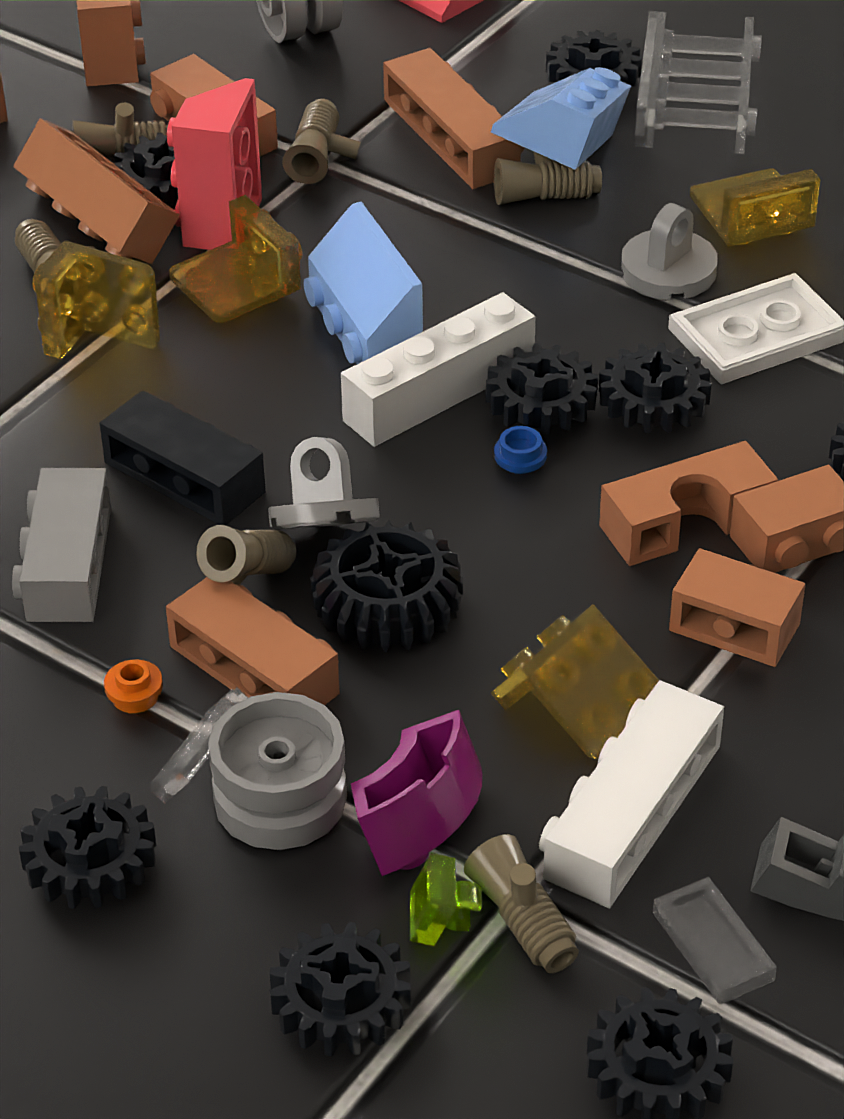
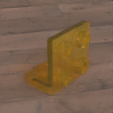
M769 168L691 186L690 197L729 247L815 227L820 178L812 169L780 176L775 169Z

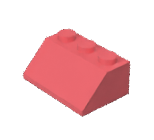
M244 78L185 99L176 118L172 117L169 120L167 144L169 147H174L175 158L171 168V185L178 190L175 211L180 214L175 225L181 227L183 247L238 253L262 201L255 79Z

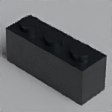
M144 390L140 391L99 422L104 462L219 525H227L266 493L263 452Z

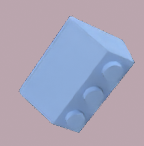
M601 67L595 69L588 68L531 93L497 120L492 126L491 133L576 170L613 135L631 85L621 82V77L609 69Z
M361 201L351 204L308 256L309 277L304 279V290L309 304L312 307L317 306L323 314L328 332L331 335L336 334L342 342L347 360L351 364H359L423 332V299L421 281Z

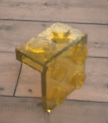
M246 195L229 201L231 242L175 264L169 270L170 280L213 321L219 323L233 320L242 314L301 290L300 260L302 259V248L297 237L291 232L288 233L272 219L268 211L261 209Z
M64 240L52 255L37 267L32 285L37 296L39 312L38 329L42 336L44 354L62 359L85 331L153 349L160 341L155 273L148 264Z
M592 604L573 621L569 622L562 614L542 631L537 638L544 646L535 654L526 646L501 668V671L507 678L491 694L507 710L532 691L588 757L595 759L599 758L604 744L611 736L619 737L626 726L628 714L635 701L639 698L645 700L659 679L595 605Z

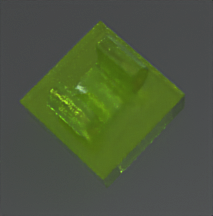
M431 853L411 888L410 941L435 946L445 927L454 931H468L470 928V910L480 911L482 908L481 886L471 881H456L455 858Z

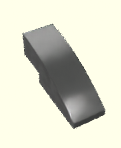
M780 817L761 843L750 891L790 907L844 921V835L839 841H836Z

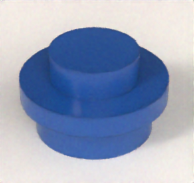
M514 426L506 429L500 435V439L494 447V459L501 468L515 474H526L544 465L547 459V446L537 430L527 426Z

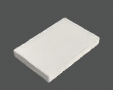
M796 273L669 315L668 329L694 357L698 356L701 358V364L710 370V374L721 385L844 342V320Z

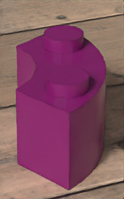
M459 710L403 729L401 731L400 745L392 757L372 774L351 783L357 819L382 876L398 869H412L424 863L429 856V852L443 843L461 826L478 801L482 787V768Z

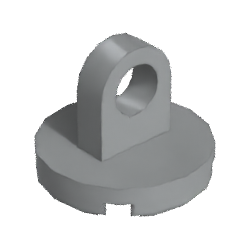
M675 203L665 205L656 216L650 231L642 232L626 243L622 249L621 270L628 286L642 295L658 300H671V294L684 293V299L691 298L710 288L717 276V252L709 241L693 233L694 220L691 210Z
M324 437L305 439L295 447L290 463L293 504L268 508L270 527H273V530L294 529L301 526L320 527L377 521V518H380L378 498H352L350 463L347 452L339 442L332 438ZM319 449L323 450L330 460V470L322 480L315 478L309 467L313 453Z

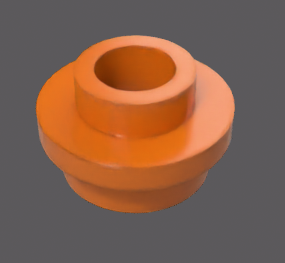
M127 660L116 664L107 672L104 678V688L106 696L117 709L126 713H141L153 707L157 702L158 696L163 689V679L161 671L154 664L145 660Z

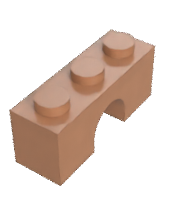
M745 440L601 485L599 526L629 566L636 565L678 551L681 516L694 514L708 517L715 521L726 535L730 534L734 495L776 482L778 478Z

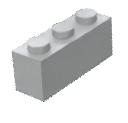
M41 468L37 490H29L27 496V516L30 527H22L20 532V555L23 565H15L12 575L13 596L15 599L23 600L26 622L94 621L111 513L106 468Z

